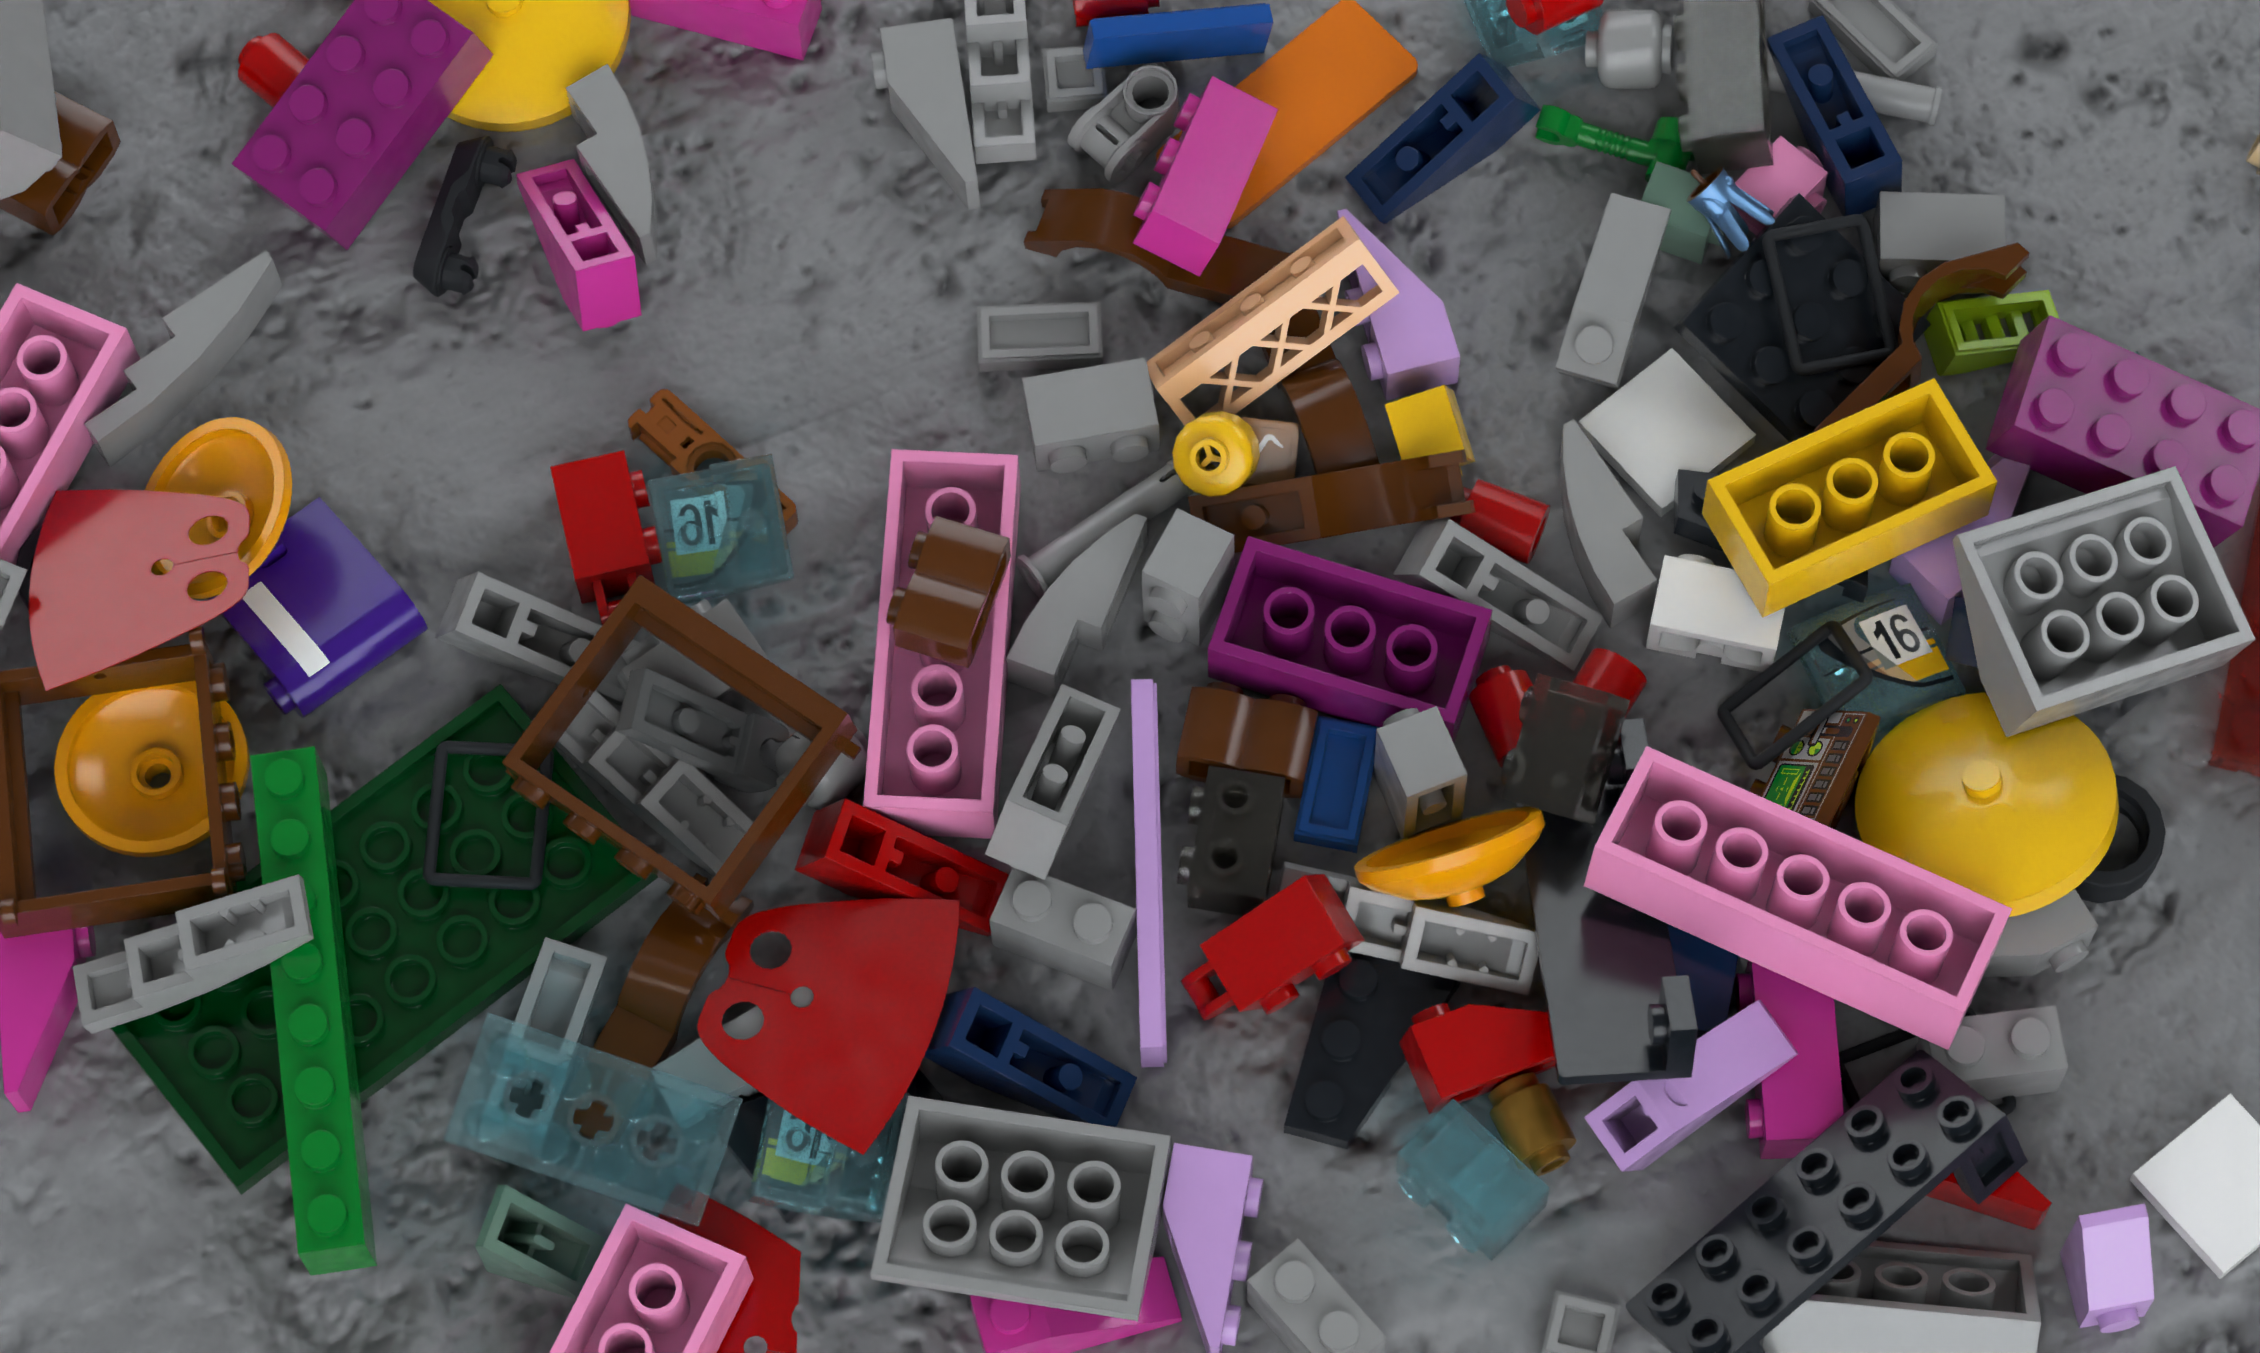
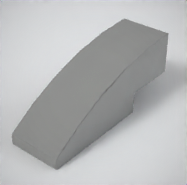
M606 64L566 87L572 116L588 138L576 145L583 174L643 262L648 265L657 259L658 220L655 190L640 127L624 90L609 65Z
M1572 419L1563 424L1560 444L1559 486L1564 523L1575 562L1588 592L1600 613L1604 616L1603 618L1608 626L1612 628L1653 604L1657 579L1633 546L1639 542L1643 516L1575 419Z
M1134 514L1105 533L1074 559L1046 590L1024 622L1006 658L1008 681L1010 683L1055 698L1079 644L1103 652L1148 544L1147 517Z
M545 937L505 1045L503 1059L481 1117L478 1139L541 1158L553 1125L555 1111L561 1102L607 962L606 956Z

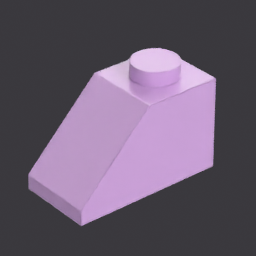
M2144 1203L2079 1215L2060 1251L2079 1328L2099 1325L2100 1332L2102 1333L2130 1329L2140 1323L2139 1317L2145 1316L2155 1299L2149 1218L2146 1205Z

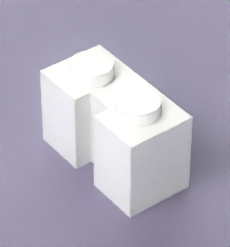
M1683 554L1678 557L1664 555L1646 649L1690 658H1696V654L1701 653L1721 657L1720 664L1763 672L1774 662L1785 608L1762 618L1734 569L1716 566L1710 559L1700 555Z

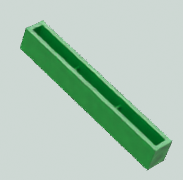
M315 746L250 755L262 885L299 874L304 879L314 939L270 963L298 1255L311 1276L377 1266L327 773Z

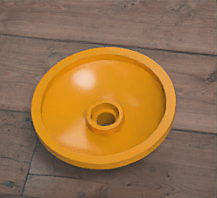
M225 417L198 426L174 444L155 468L145 490L210 495L243 504L250 514V533L241 542L238 549V557L248 565L249 576H251L271 554L284 530L292 497V472L287 453L281 442L272 432L245 418ZM218 516L203 518L191 527L189 539L199 545L214 543L226 534L228 523L224 518ZM168 559L157 561L152 565L151 572L155 575L166 574L172 569L173 563ZM219 572L200 574L188 585V596L192 599L218 596L226 588L227 579Z
M196 681L92 695L69 719L56 750L54 763L55 783L59 798L68 816L76 827L93 842L123 855L157 857L186 850L210 836ZM226 701L220 702L222 722L231 723L236 749V759L225 761L227 783L236 782L241 799L249 774L248 742L236 713ZM160 773L171 775L169 782L163 787L155 788L150 786V782L155 775Z
M1538 807L1510 808L1465 818L1385 846L1358 861L1354 866V871L1359 883L1376 892L1410 901L1446 898L1448 907L1466 905L1485 897L1483 886L1509 872L1520 862L1539 839L1545 826V820L1542 810Z

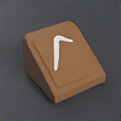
M1240 417L1251 426L1258 438L1260 458L1254 474L1246 484L1239 488L1294 479L1300 443L1299 424Z

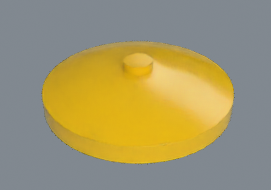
M428 0L471 30L493 53L492 58L447 116L458 123L487 131L517 132L537 129L570 116L572 112L566 87L606 64L615 73L625 52L630 33L631 7L629 0Z
M1986 692L1961 695L1934 703L1917 711L1896 725L1882 738L1867 759L1860 774L1855 794V818L1860 841L2012 908L2009 917L2040 909L2062 898L2079 886L2095 870L2108 851L2115 834L2119 813L2118 790L2112 762L2099 738L2087 725L2073 715L2006 737Z

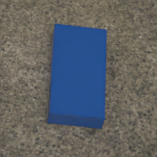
M1323 716L1318 717L1294 831L1295 842L1357 853L1374 772L1376 729L1380 727Z

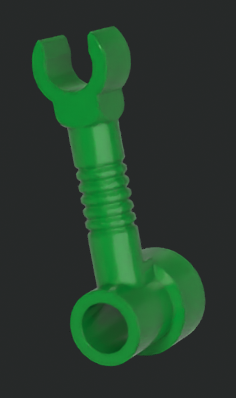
M1552 105L1542 106L1535 126L1538 128L1535 138L1545 143L1575 147L1577 145L1593 151L1603 152V154L1608 153L1616 158H1625L1626 161L1648 167L1644 177L1646 182H1649L1657 161L1686 171L1689 161H1694L1697 158L1704 138V132L1697 125L1681 118L1668 116L1657 120L1650 141L1635 137L1631 138L1629 135L1625 136L1624 134H1619V132L1614 133L1612 130L1608 131L1606 128L1602 129V127L1586 123L1579 116L1572 115L1568 111Z

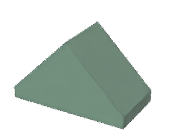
M498 1184L475 1248L487 1272L577 1299L597 1261L605 1238L507 1185Z

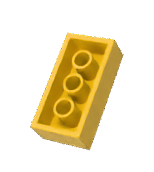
M1933 378L1707 480L1702 515L1763 618L1987 516L1998 481L1939 384Z

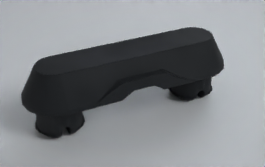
M490 136L474 138L457 144L414 262L413 277L436 297L445 294L447 290L465 295L474 288L473 280L478 277L479 265L473 256L468 257L459 254L462 246L459 233L464 220L474 212L484 184L489 183L503 188L511 183V173L516 170L517 158L513 151L494 147Z

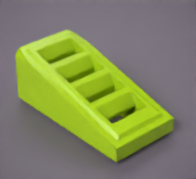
M2041 290L2008 294L2004 299L1986 296L1937 302L1926 318L1931 325L1923 333L1937 374L1939 376L1957 375L2013 362L2020 340L2029 334L2022 314L2030 312L2034 327H2037L2049 315L2060 319L2050 291ZM2005 318L2011 337L2005 336L2000 319ZM1975 325H1981L1985 340L1979 339Z

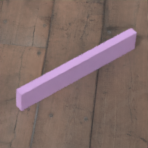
M1131 679L1141 1068L1164 1067V1063H1167L1157 683H1153V679Z

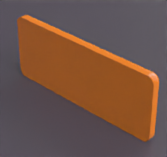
M1339 1L1235 86V88L1277 108L1278 111L1227 229L1237 225L1416 77L1418 71L1416 58L1356 1ZM1181 130L1173 139L1179 141L1183 131ZM1165 144L1158 149L1156 153V162Z

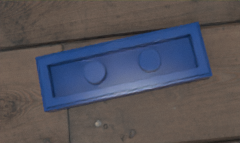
M1259 3L1094 18L1089 22L1083 47L1086 69L1264 53L1273 26L1270 4Z

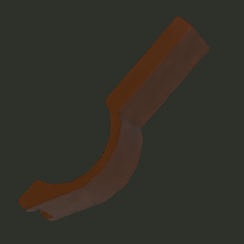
M1103 188L1045 189L1041 198V204L1045 210L1036 231H1028L1024 239L1025 249L1057 257L1063 250L1075 247L1092 248L1113 253L1141 265L1158 277L1167 289L1221 304L1228 302L1291 255V253L1224 235L1220 245L1199 277L1133 244L1143 221L1133 216L1140 197Z
M2017 242L1944 262L1921 277L1903 304L1898 348L1814 429V432L1915 387L1920 382L1922 356L1913 340V334L1919 319L1935 303L1958 293H1986L2004 299L2026 277L2027 271L2020 265L2029 258V252Z
M1302 309L1292 316L1287 336L1307 337L1316 331L1320 324L1317 310ZM1273 330V331H1272L1271 333H1269V334L1274 335V334H1275V330ZM1331 344L1276 384L1278 390L1281 389L1287 396L1295 413L1311 457L1315 475L1380 464L1356 392L1345 369L1335 357ZM1261 347L1269 364L1272 348ZM1284 349L1283 354L1286 353V352H1287L1288 350H1290V349Z
M1465 449L1237 488L1222 496L1208 497L1201 494L1188 497L1191 515L1234 535V553L1243 551L1248 536L1276 545H1285L1475 513L1474 500L1465 501L1459 463L1467 462Z
M698 873L693 876V878L706 887L709 885L708 878ZM743 895L737 901L734 900L729 909L739 915L740 919L733 928L721 922L705 908L696 916L675 901L668 906L644 940L630 967L616 1008L557 1107L553 1117L555 1126L612 1154L654 1081L649 1069L664 1061L677 1041L683 1014L697 982L721 945L732 936L737 924L749 916L754 907L753 900Z

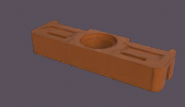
M660 389L650 398L651 408L647 413L638 409L629 417L628 426L632 440L634 441L640 435L639 439L671 468L672 476L686 489L711 485L701 482L695 476L698 466L703 461L711 458L722 459L731 467L727 478L718 484L753 480L764 484L767 495L758 520L777 515L778 518L756 523L749 537L754 543L756 553L766 554L798 524L795 503L670 390ZM709 487L688 490L695 497L724 493L728 519L732 500L726 489L722 487Z

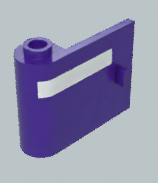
M320 497L287 519L284 530L273 551L264 563L249 576L248 591L243 599L221 614L266 668L271 679L265 682L263 687L275 705L284 715L294 709L302 718L428 630L423 617L404 590Z

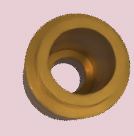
M1534 1072L1513 1077L1489 1093L1488 1098L1493 1106L1489 1113L1517 1170L1526 1171L1532 1169L1535 1176H1541L1560 1168L1570 1160L1571 1157L1568 1150L1575 1145L1577 1140L1549 1085L1546 1083L1540 1084Z

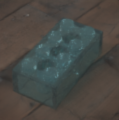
M488 1012L443 1142L692 1227H699L743 1099ZM528 1081H533L543 1087L539 1096L548 1097V1105L545 1111L534 1109L530 1117L525 1118L515 1112L518 1104L510 1102V1092L512 1089L524 1090ZM593 1102L606 1108L602 1117L610 1118L611 1126L608 1132L597 1131L591 1140L579 1134L582 1125L574 1124L573 1117L576 1110L587 1111ZM655 1124H661L668 1129L665 1138L674 1140L673 1150L671 1154L661 1152L655 1161H651L642 1155L645 1147L637 1145V1137L639 1132L649 1133L655 1127Z

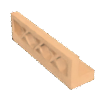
M1342 216L1149 359L1147 366L1150 379L1156 390L1184 425L1195 420L1196 417L1181 398L1200 384L1221 385L1218 403L1202 415L1219 411L1235 415L1400 292L1368 251L1346 218ZM1363 264L1378 285L1357 300L1338 299L1341 280ZM1326 292L1325 297H1319ZM1300 310H1322L1319 328L1307 337L1287 336L1290 318ZM1335 311L1340 312L1336 316H1334ZM1273 330H1275V334H1274V335L1269 334V333H1271ZM1250 347L1272 348L1268 366L1256 375L1236 373L1239 356ZM1284 349H1290V350H1288L1286 353L1283 354ZM1223 367H1225L1224 372H1218ZM1233 386H1238V388L1233 391Z

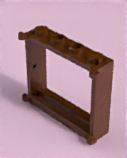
M639 575L502 763L507 768L505 772L516 780L511 788L529 803L543 810L548 802L552 803L568 814L562 823L583 840L594 845L599 837H602L619 849L614 859L627 870L645 881L653 872L671 885L666 895L681 907L696 916L705 908L721 922L733 928L740 919L739 915L729 909L734 900L841 752L854 760L862 749L850 741L857 732V728L847 712L642 575ZM641 628L811 741L809 747L707 887L537 771Z
M203 626L189 631L190 644L150 649L124 662L48 691L45 690L37 666L0 671V932L5 939L171 915L179 910L238 893L237 882L246 881L247 866L244 848L241 842L233 843L231 821L241 820L240 796L236 782L227 783L225 761L236 759L235 740L231 723L222 722L220 709V702L230 700L229 680L225 663H215L205 642ZM196 681L213 862L211 873L36 898L21 706Z

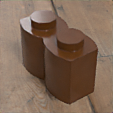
M56 91L54 93L56 95L63 157L59 159L52 170L45 172L25 191L0 200V209L52 236L60 231L74 214L86 189L100 177L115 155L121 142L113 120Z
M939 516L935 517L928 533L919 531L913 541L908 559V567L915 569V572L907 589L899 586L896 588L887 612L886 622L894 626L895 646L969 668L980 644L989 613L996 601L1011 558L1010 538Z
M1211 682L1206 687H1192L1177 753L1176 774L1209 784L1240 786L1250 791L1275 797L1301 798L1316 731L1318 711L1308 708L1302 699L1287 694H1275L1270 696L1269 699H1254L1244 695L1241 688L1225 682Z

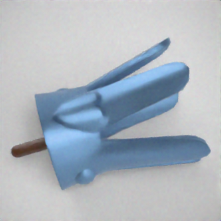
M1723 167L1716 169L1705 179L1696 170H1691V175L1700 184L1691 192L1686 201L1706 217L1728 259L1731 257L1730 249L1719 228L1738 250L1742 252L1747 251L1749 247V240L1746 237L1749 232L1748 226L1733 205L1764 225L1775 223V219L1772 216L1774 211L1737 187L1733 178L1727 174Z

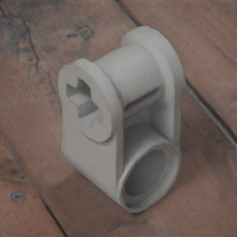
M1147 65L1137 68L1100 103L1092 106L1077 120L1068 135L1067 143L1075 151L1084 150L1105 169V178L1112 184L1124 181L1140 166L1145 157L1176 130L1173 124L1180 111L1176 79L1168 70L1161 66ZM1152 97L1165 101L1163 105L1154 109H1146L1139 106L1140 102Z

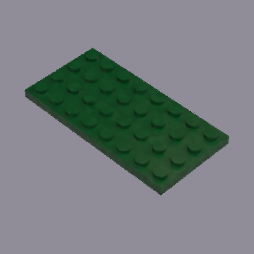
M501 684L331 810L360 1104L530 976L545 937L569 945L658 878L656 874L651 872L645 881L627 870L614 859L619 849L602 837H599L594 845L583 840L562 823L568 814L550 803L543 878L541 884L536 889L512 890L434 886L425 881L423 878V866L437 746L444 741L516 744L532 721ZM553 747L552 781L622 828ZM448 753L436 873L530 877L536 807L511 788L516 780L505 772L507 768L502 762L506 756ZM260 863L247 872L246 881L237 882L238 892L262 885ZM270 963L210 992L154 1014L110 1028L241 1195L289 1159Z

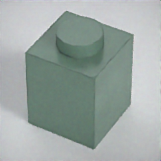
M1657 161L1641 201L1672 210L1660 250L1702 265L1709 244L1721 246L1706 217L1686 201L1691 192L1700 183L1690 172ZM1719 228V230H1720L1722 236L1725 237V234H1724L1723 231Z

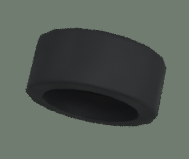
M2115 775L2119 812L2128 817L2137 830L2139 838L2137 853L2129 864L2119 870L2107 872L2094 870L2075 888L2081 899L2085 901L2105 903L2126 898L2143 887L2162 855L2166 830L2161 810L2146 789L2124 776Z

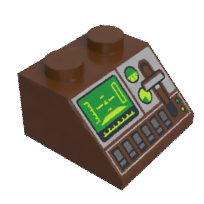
M1802 709L1795 726L1817 709ZM1837 710L1775 758L1772 762L1776 763L1767 783L1756 778L1749 792L1836 829L1858 783L1862 769L1869 758L1881 717L1871 712ZM1782 724L1773 744L1792 730V728Z

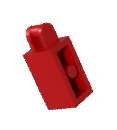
M624 450L550 467L581 603L597 602L602 626L622 600L607 602V598L626 594L639 575L655 584L651 565L663 563L655 526L642 528L638 509L650 506L642 469L633 472L629 471Z
M1304 875L1201 943L1200 947L1209 961L1186 975L1180 982L1188 992L1204 1021L1221 1014L1233 1005L1237 1007L1239 1012L1262 1008L1265 1014L1269 1015L1294 1001L1300 995L1295 986L1311 975L1315 974L1318 980H1323L1347 966L1352 961L1348 951L1365 940L1326 875ZM1216 974L1227 990L1221 996L1210 980Z

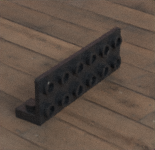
M1644 718L1618 719L1615 746L1605 747L1604 761L1517 766L1512 770V786L1516 808L1538 807L1542 810L1545 820V826L1539 839L1523 858L1557 1081L1561 1085L1692 1077L1698 1027L1689 975H1676L1668 924L1584 886L1594 846L1646 746H1648Z
M1918 1050L1629 1300L1626 1308L1631 1317L1671 1353H1765L1759 1342L1952 1172L1962 1192L1977 1204H1980L2024 1166L2028 1160L2006 1114L1927 1052Z

